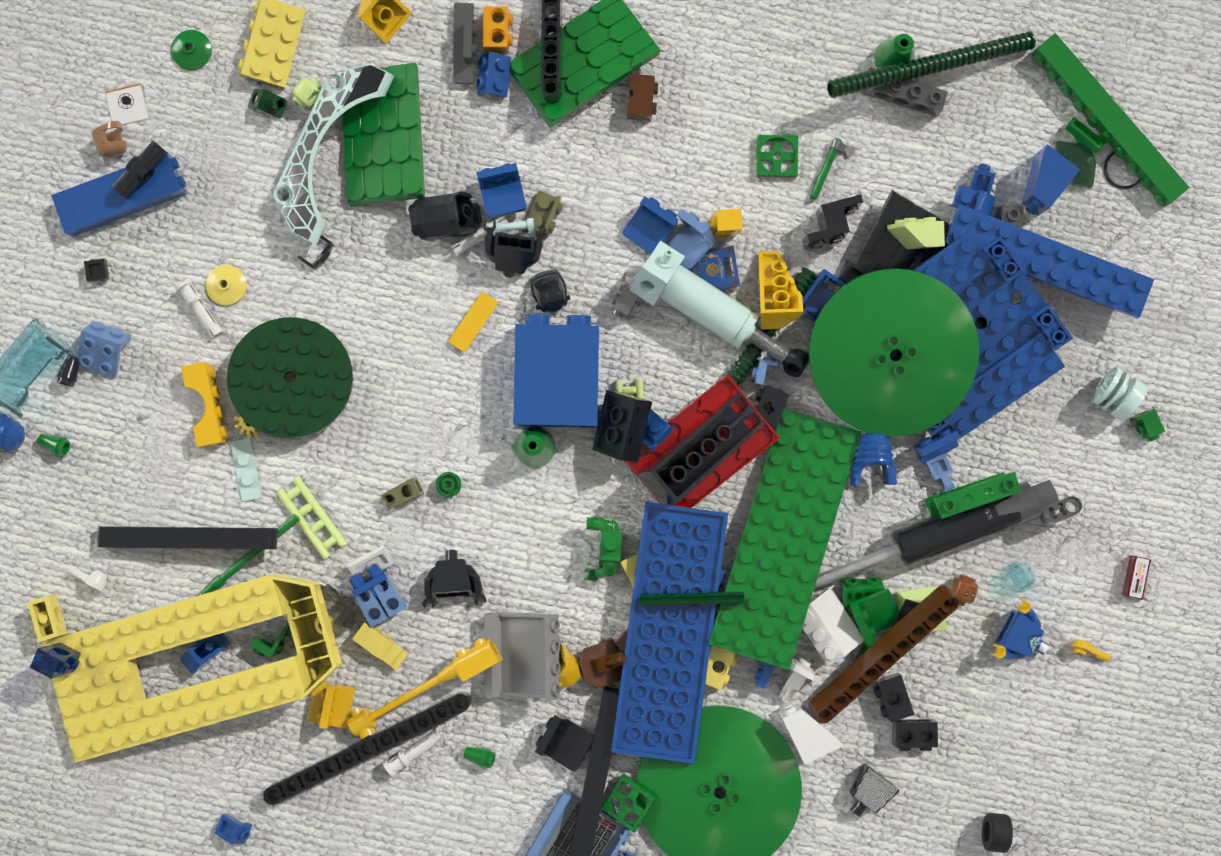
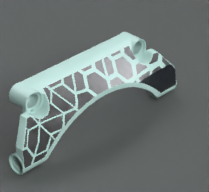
M372 65L348 69L343 76L331 73L326 77L274 190V199L277 203L283 205L281 212L292 232L317 245L326 226L317 209L312 188L313 162L319 143L331 124L348 109L364 101L386 96L394 78L387 71ZM332 78L337 79L340 82L339 88L332 89L329 87L328 81ZM284 189L289 193V198L286 201H280L277 198L279 190Z

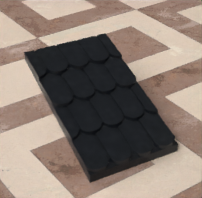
M892 189L854 263L869 273L883 269L914 270L947 245L928 249H906L887 229V225L895 224V220H903L904 218L923 219L936 217V221H944L945 240L950 223Z

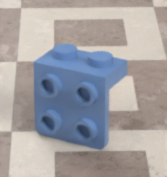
M681 209L677 216L684 226L667 245L684 255L685 257L681 265L686 269H691L717 240L711 233L713 229L705 221L703 223L699 222L700 219L693 212L687 213Z
M92 321L81 330L78 352L79 366L110 378L116 377L121 349L130 342L131 334L121 329L106 326L102 322Z

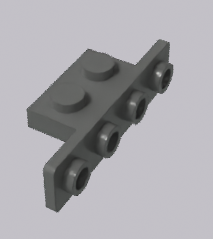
M454 3V84L474 83V56H477V44H474V36H477V24H474L473 3Z

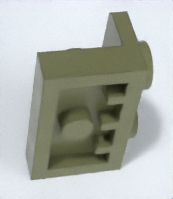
M538 191L528 218H533L534 228L537 225L539 226L538 234H543L545 227L548 234L553 233L556 222L553 221L556 214L560 215L564 205L561 203L560 196L555 197Z

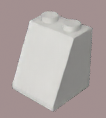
M786 704L781 707L782 711L778 712L799 757L805 765L843 746L833 733L798 704Z

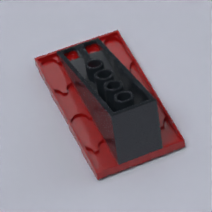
M727 374L667 421L674 430L661 445L658 444L655 447V451L651 450L643 442L638 462H624L659 504L692 508L780 439V437Z

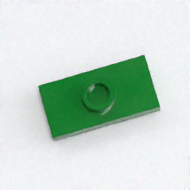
M1075 117L1065 127V130L1072 134L1080 145H1085L1096 155L1105 144V141Z

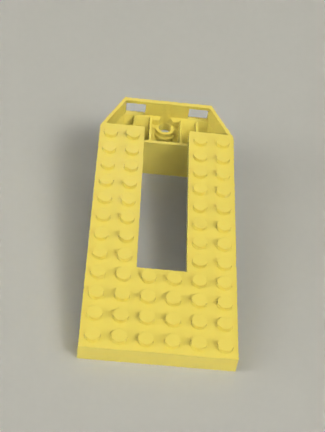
M271 574L42 642L74 762L98 757L309 696L342 665L333 633L335 621L331 616H328L319 582ZM285 614L287 615L298 655L146 699L135 658Z

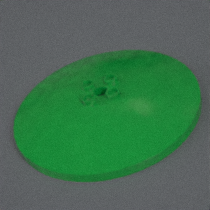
M908 269L873 271L859 276L841 287L820 311L813 326L809 344V364L812 378L826 405L840 419L856 429L870 434L878 433L885 436L911 435L931 428L943 421L966 397L974 381L979 361L977 330L972 316L963 301L941 281L921 272ZM894 349H899L902 354L901 358L897 361L890 358V353Z
M710 705L702 707L695 764L642 757L637 773L636 782L658 797L644 818L643 824L653 841L668 856H771L791 833L801 806V774L797 760L787 741L775 727L762 717L734 706ZM717 787H723L726 790V794L721 798L714 795ZM640 793L637 797V804L645 809L647 805L646 798Z

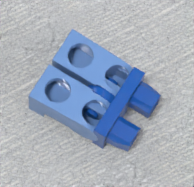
M377 562L366 569L371 577L366 581L360 572L350 577L353 587L351 592L356 598L370 627L386 620L388 615L391 617L407 607V602L397 590L386 570L383 571Z

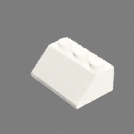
M831 587L811 599L802 628L827 666L845 657L861 644L864 638Z

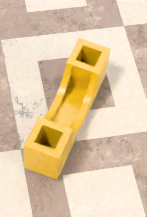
M205 361L181 366L184 386L198 391L205 402V414L202 420L193 427L197 447L205 448L227 443L228 431L222 422L224 412L218 402L220 392L218 386H215L214 378L216 377L214 366Z

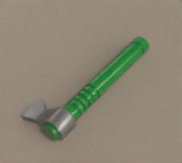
M839 138L832 140L829 153L809 196L814 200L818 198L837 152H844L846 157L850 158L855 151V148L845 145Z

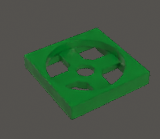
M757 135L756 177H797L798 135ZM773 141V150L771 152H761V148L766 142ZM782 141H787L793 147V152L781 150ZM780 153L781 159L775 160L773 155ZM761 161H770L773 164V172L767 170ZM784 161H793L790 169L781 172V164Z
M623 773L601 809L635 833L658 797ZM623 785L633 787L629 795H624L618 791V788ZM640 793L646 798L647 805L645 809L639 806L636 801ZM613 798L620 802L621 808L618 813L614 810ZM627 799L632 801L631 807L625 805ZM628 812H634L639 816L637 820L633 821L624 819Z

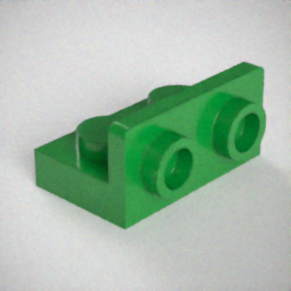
M847 578L846 580H840L842 605L846 611H852L850 607L851 602L885 589L881 578Z

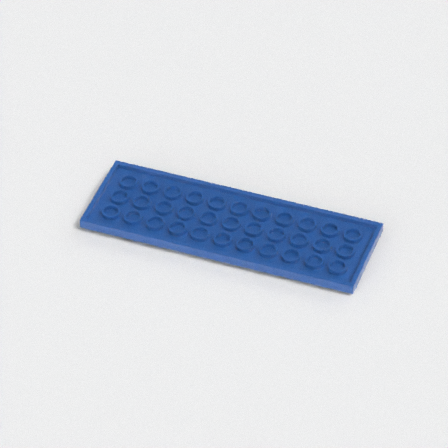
M645 502L624 654L627 659H625V664L622 668L611 752L695 764L711 646L709 641L713 631L716 604L641 606L640 595L718 592L728 513Z

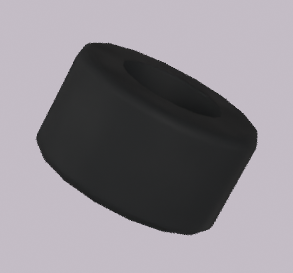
M987 813L985 815L981 834L985 850L1006 853L1011 848L1013 826L1007 814Z

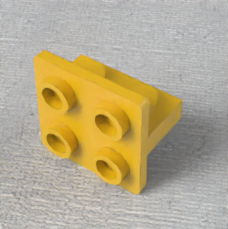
M323 682L312 692L307 721L318 723L319 728L328 729L330 726L347 729V719L350 717L356 689L354 687Z

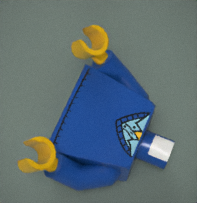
M1020 598L1022 601L1021 606H1014L1017 610L1012 609L993 646H996V652L990 653V655L1006 660L1023 659L1025 656L1031 657L1034 651L1042 655L1048 651L1049 644L1041 640L1044 631L1041 629V622L1028 601Z

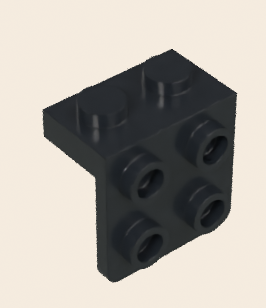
M554 715V717L548 720L546 724L547 730L544 735L538 738L535 753L540 756H548L569 770L577 771L593 743L594 735L563 715Z

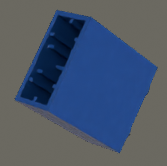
M525 315V324H515L513 425L524 427L597 428L599 326H591V316L567 315L566 325H550L549 315Z

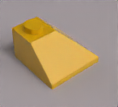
M361 0L358 17L387 44L412 13L400 0Z

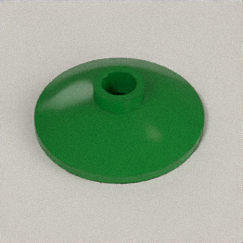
M186 30L178 34L173 40L171 54L175 63L181 68L197 70L205 66L210 60L212 46L209 39L200 31ZM188 45H192V49L190 51L186 50Z

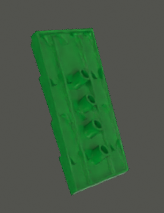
M601 0L562 27V96L559 102L549 104L544 100L542 94L541 41L511 61L510 74L549 128H551L657 57L661 50L623 0ZM550 51L548 55L554 54L555 51ZM555 70L548 71V74H553ZM550 89L547 93H553L555 89Z
M415 62L381 67L380 69L394 76L386 96L359 103L342 114L346 197L350 207L425 197L418 66Z

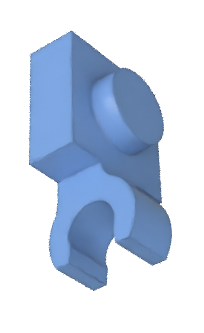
M945 453L925 463L933 480H941L945 492L955 488L949 476L954 471Z

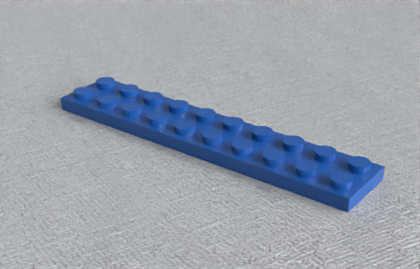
M961 204L957 206L944 240L945 245H949L961 235L970 231L980 247L984 248L1001 236L1025 269L1024 273L1027 277L1136 319L1140 318L1154 282V279Z

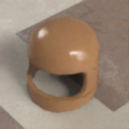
M119 121L108 122L91 132L97 151L104 158L113 159L120 157L127 150L126 141L121 139L120 133L123 128ZM117 128L112 132L105 133L108 129Z

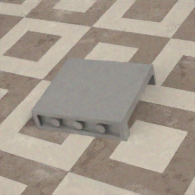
M484 613L485 641L491 639L503 658L502 661L485 670V697L546 699V701L560 699V622L558 614Z

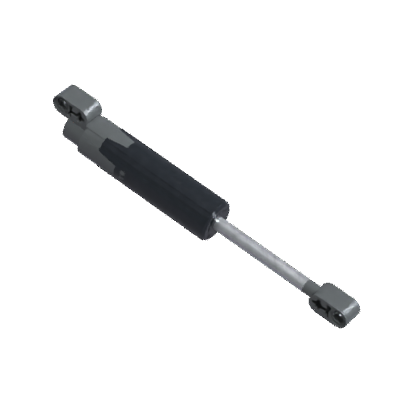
M1050 480L1034 486H1030L1027 481L1019 483L1022 492L941 519L940 514L893 531V546L820 573L814 589L900 557L904 566L909 568L1037 518H1040L1045 525H1053L1078 514L1082 509V502L1074 496L1059 500ZM1067 502H1070L1075 506L1074 512H1070L1069 510H1067ZM1059 509L1060 513L1056 514L1054 517L1047 516L1048 512L1052 513Z

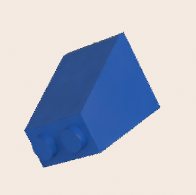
M1048 144L1033 156L1022 201L1026 211L1037 216L1050 209L1080 171L1078 167Z

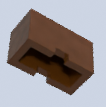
M630 74L629 95H632L633 98L628 99L627 119L651 121L652 115H656L657 103L653 102V95H658V82H655L654 75Z

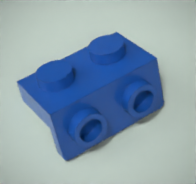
M490 51L481 55L478 60L477 95L488 94L500 98L508 96L511 57Z
M944 428L937 432L938 434L920 440L918 444L913 446L920 462L925 464L927 461L959 446L957 440L960 439L958 431L952 428Z

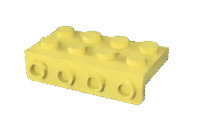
M256 0L253 10L254 13H257L255 21H250L248 32H251L250 40H245L243 47L246 56L245 59L240 58L237 70L241 71L240 77L242 78L248 77L285 89L306 10L278 0Z

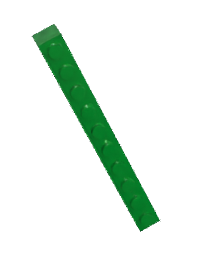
M1056 33L1031 54L1034 62L1038 66H1042L1047 72L1048 78L1056 82L1060 87L1061 93L1065 97H1069L1073 102L1074 108L1078 112H1082L1087 118V123L1092 128H1095L1100 133L1101 139L1113 148L1114 154L1127 164V169L1141 179L1140 184L1153 194L1154 200L1159 205L1166 207L1190 188Z

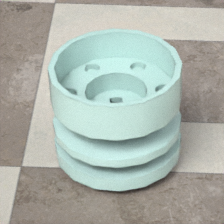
M1117 366L1111 369L1099 382L1091 402L1095 405L1100 404V408L1103 410L1111 406L1110 415L1124 422L1139 407L1147 394L1148 386L1136 378L1128 382L1129 373H1122V369Z

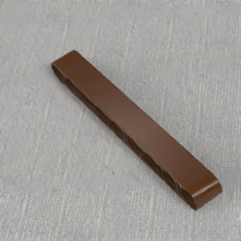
M944 585L937 587L810 701L809 708L819 723L825 724L831 721L958 608L959 600L949 587Z

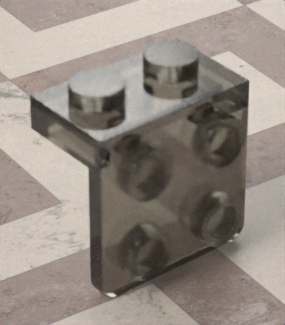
M320 584L323 595L344 607L334 621V624L343 632L346 629L350 630L356 622L354 617L358 613L355 601L346 595H343V597L339 596V593L336 592L337 590L329 584L325 586Z

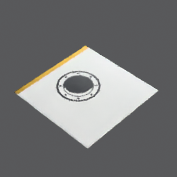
M140 83L105 92L112 121H119L123 125L148 119Z

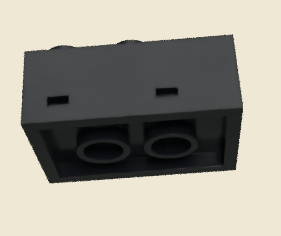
M606 390L592 450L621 461L638 462L652 401L624 392Z

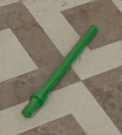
M294 514L278 527L277 539L300 521L297 514ZM265 549L250 550L224 573L215 576L211 580L212 582L200 591L201 595L213 592L217 588H222L230 577Z

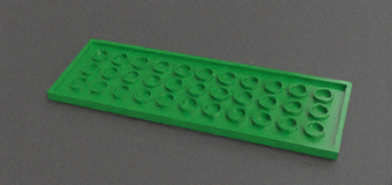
M784 409L775 431L780 439L769 448L725 592H744V603L720 605L709 645L790 670L862 431Z

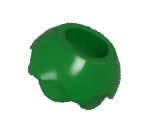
M444 472L436 479V490L444 497H454L461 490V480L455 473Z

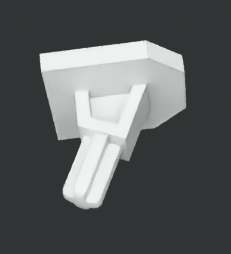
M802 658L799 661L796 659L792 660L791 670L787 675L786 683L779 693L782 701H789L796 690L799 691L806 678L817 683L821 682L822 676L810 667V662Z

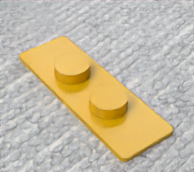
M481 292L449 339V343L466 352L498 305V301Z

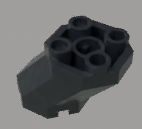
M461 191L453 194L419 198L408 207L411 231L414 236H419L421 240L426 241L472 235L477 233L478 229L476 228L482 224L480 206L477 202L473 203L471 201L473 197L470 193Z

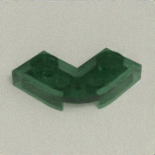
M1057 141L1055 150L1080 169L1071 181V185L1092 188L1094 186L1096 159L1093 152L1085 145Z

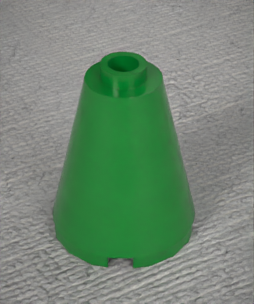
M899 34L884 40L875 51L876 68L888 67L889 65L905 63L915 59L914 41L908 34Z
M529 427L523 430L516 439V455L526 466H544L551 461L555 454V440L551 433L544 428ZM532 442H536L537 447L534 450H531L529 448Z

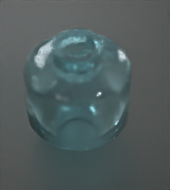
M1018 560L1008 565L1009 570L1006 571L1005 577L1014 591L1019 590L1022 593L1035 586L1036 576L1028 563H1020Z

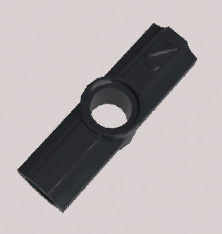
M152 140L139 156L133 157L127 163L126 171L112 187L128 199L141 183H146L151 179L155 171L154 168L168 152Z

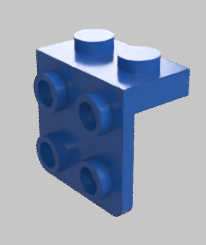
M506 163L500 167L485 168L482 171L476 172L488 218L526 210L527 206L516 163Z
M644 196L640 202V207L624 228L623 235L649 254H652L660 241L665 243L677 226L679 219L676 218L677 214L668 208L664 210L660 207V203L653 197L648 199Z

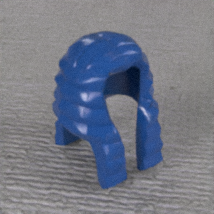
M0 411V449L14 452L22 446L25 440L24 427L19 421H15L13 417L8 418L6 414H2Z
M864 433L858 441L857 452L852 462L851 486L857 487L860 485V476L863 468L872 464L882 466L884 484L896 485L897 473L895 461L892 459L893 454L891 452L889 436L878 433Z

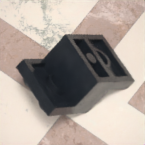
M862 195L822 204L815 212L820 231L806 235L802 241L804 249L816 250L822 248V245L830 242V245L841 243L850 232L846 216L855 214V211L859 209L863 203Z

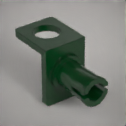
M254 89L248 108L259 109L276 118H282L284 109L287 106V100L265 89Z

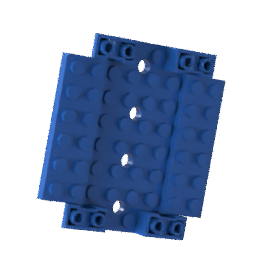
M967 231L913 270L941 281L954 291L966 305L974 323L978 317H984L986 320L983 328H976L979 341V361L972 386L964 400L948 417L933 427L928 428L932 436L950 424L954 430L958 431L961 439L1065 367L1055 351L1072 340L1073 337L1051 306L1038 293L1024 273L1025 269L1001 236L984 248H981L970 231ZM1014 292H1018L1021 295V300L1017 304L1010 302V296ZM899 349L892 350L890 353L891 360H899L902 355Z

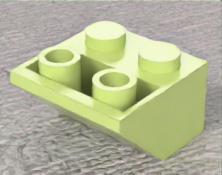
M936 217L923 219L904 218L903 220H895V224L887 225V229L906 249H928L945 246L944 221H936Z

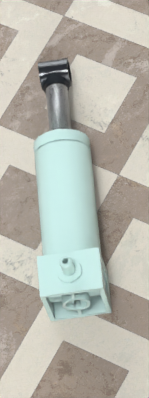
M662 241L659 242L640 270L630 288L631 292L653 306L660 298L736 348H739L743 341L753 342L757 347L762 350L764 349L771 356H775V359L781 361L783 370L789 376L800 377L809 363V354L799 348L789 350L784 345L782 346L773 338L756 329L757 325L755 323L759 317L758 314L753 311L751 312L750 309L681 266L680 264L685 256Z

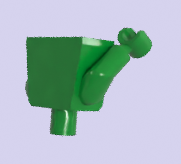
M598 516L587 517L586 530L601 531L599 568L596 570L586 568L585 572H588V576L584 578V580L596 582L598 578L612 576L616 573V570H620L622 531H619V526L614 519L611 521Z

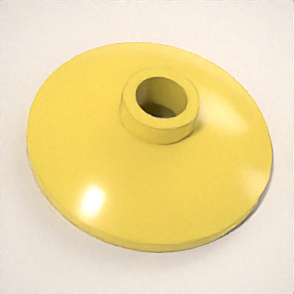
M231 265L216 267L209 273L206 279L208 296L220 305L228 306L239 302L247 289L244 274L238 268ZM223 281H227V286L225 288H222L221 283Z

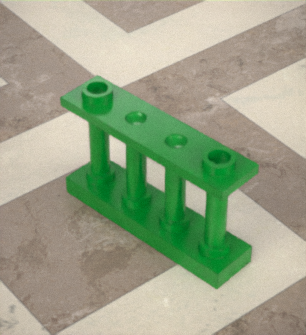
M1001 472L924 499L930 516L940 514L941 519L1022 492L1015 472L1008 474Z

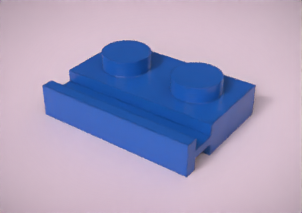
M652 409L650 410L643 442L651 450L655 451V447L658 444L661 445L674 428Z

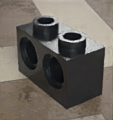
M900 719L892 722V744L899 748V751H911V748L931 751L932 747H938V722L934 719ZM925 730H929V738L926 740H922V732ZM903 731L909 732V737L906 740L900 739V734Z

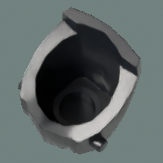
M557 269L543 271L530 278L532 296L537 304L535 305L536 310L540 309L544 313H557L567 305V300L571 299L570 295H567L564 279Z

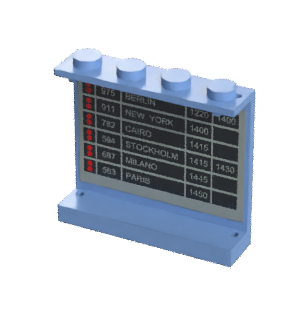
M564 789L525 856H570L581 798ZM601 810L591 856H619L617 852L621 845L625 846L630 837L628 834L629 829Z

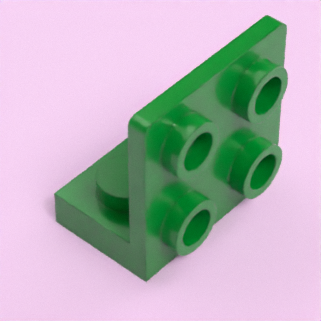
M888 588L850 603L854 619L868 649L875 643L874 637L877 636L876 632L891 627L899 612Z

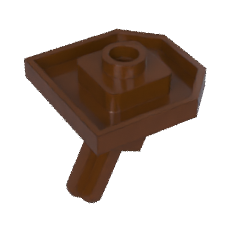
M610 639L584 648L577 662L583 681L595 688H600L621 680L622 665L625 664L627 657L617 652L614 640Z

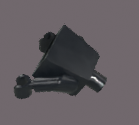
M487 219L485 220L483 226L487 232V235H485V253L490 261L495 263L497 271H502L505 277L511 278L515 273L524 274L527 267H531L539 261L543 247L542 240L548 235L546 227L543 234H538V225L535 227L534 232L537 238L534 241V237L497 232L493 235L497 225L496 220L494 219V226L491 228L486 224Z
M446 550L445 560L436 561L435 567L431 568L424 579V595L426 596L422 602L424 608H426V601L428 600L432 602L433 609L436 605V599L473 597V593L476 594L474 596V603L478 605L476 600L478 597H483L484 603H486V595L482 593L483 587L479 574L472 565L466 563L465 559H458L457 550Z

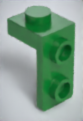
M287 621L274 645L257 636L253 638L249 646L253 647V651L260 656L266 655L272 658L276 654L280 655L285 647V644H283L285 638L292 635L289 622Z

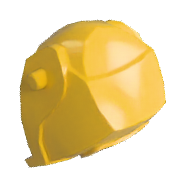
M559 640L561 688L571 687L581 677V672L574 655Z

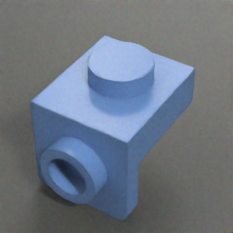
M764 357L758 360L757 367H753L751 379L754 380L753 385L762 386L767 367L777 369L780 367V363L775 362L776 359L771 357Z

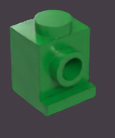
M1156 409L1146 410L1129 418L1131 422H1136L1135 428L1137 433L1143 439L1146 438L1148 442L1160 438L1159 434L1165 432Z

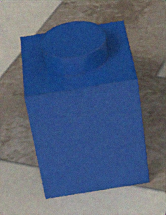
M223 633L203 638L190 647L179 660L193 675L227 648L231 642Z

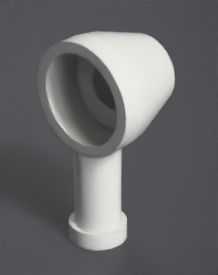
M73 566L68 573L71 577L74 576L101 592L105 589L108 575L98 570L88 575Z

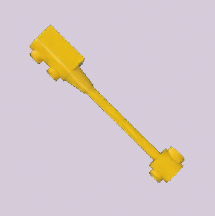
M484 637L473 642L474 647L467 650L465 647L455 653L456 658L430 680L373 712L367 708L362 710L361 707L351 711V717L347 719L350 731L354 736H359L360 739H363L376 732L374 727H376L377 718L439 683L447 682L458 676L464 682L497 664L503 658L491 639L485 641Z

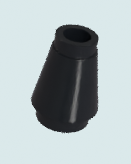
M67 355L56 376L58 378L57 383L70 387L77 383L78 357Z

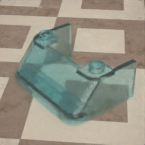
M37 318L33 319L0 357V405L20 418L23 416L20 406H24L29 400L27 388L52 359H64L67 354L71 357L74 356V352L69 344Z

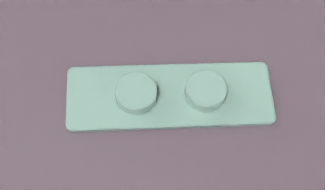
M246 438L232 441L230 444L242 501L261 498L262 493L251 439Z

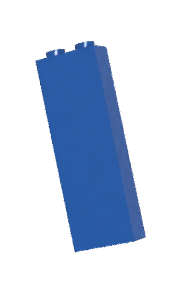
M168 153L154 168L155 171L151 179L146 183H141L128 199L112 187L126 171V167L51 195L64 233L73 237L185 195L184 188L187 185L183 176H180L177 170L180 166L176 157H172Z

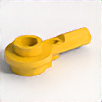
M1075 639L1074 643L1070 646L1074 653L1080 656L1090 654L1105 662H1109L1111 658L1110 654L1097 650L1093 644L1084 640Z

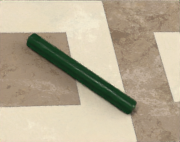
M744 592L640 595L641 606L744 603Z

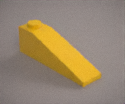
M779 251L758 252L761 329H782L803 315L802 294L797 290L793 277L791 278Z

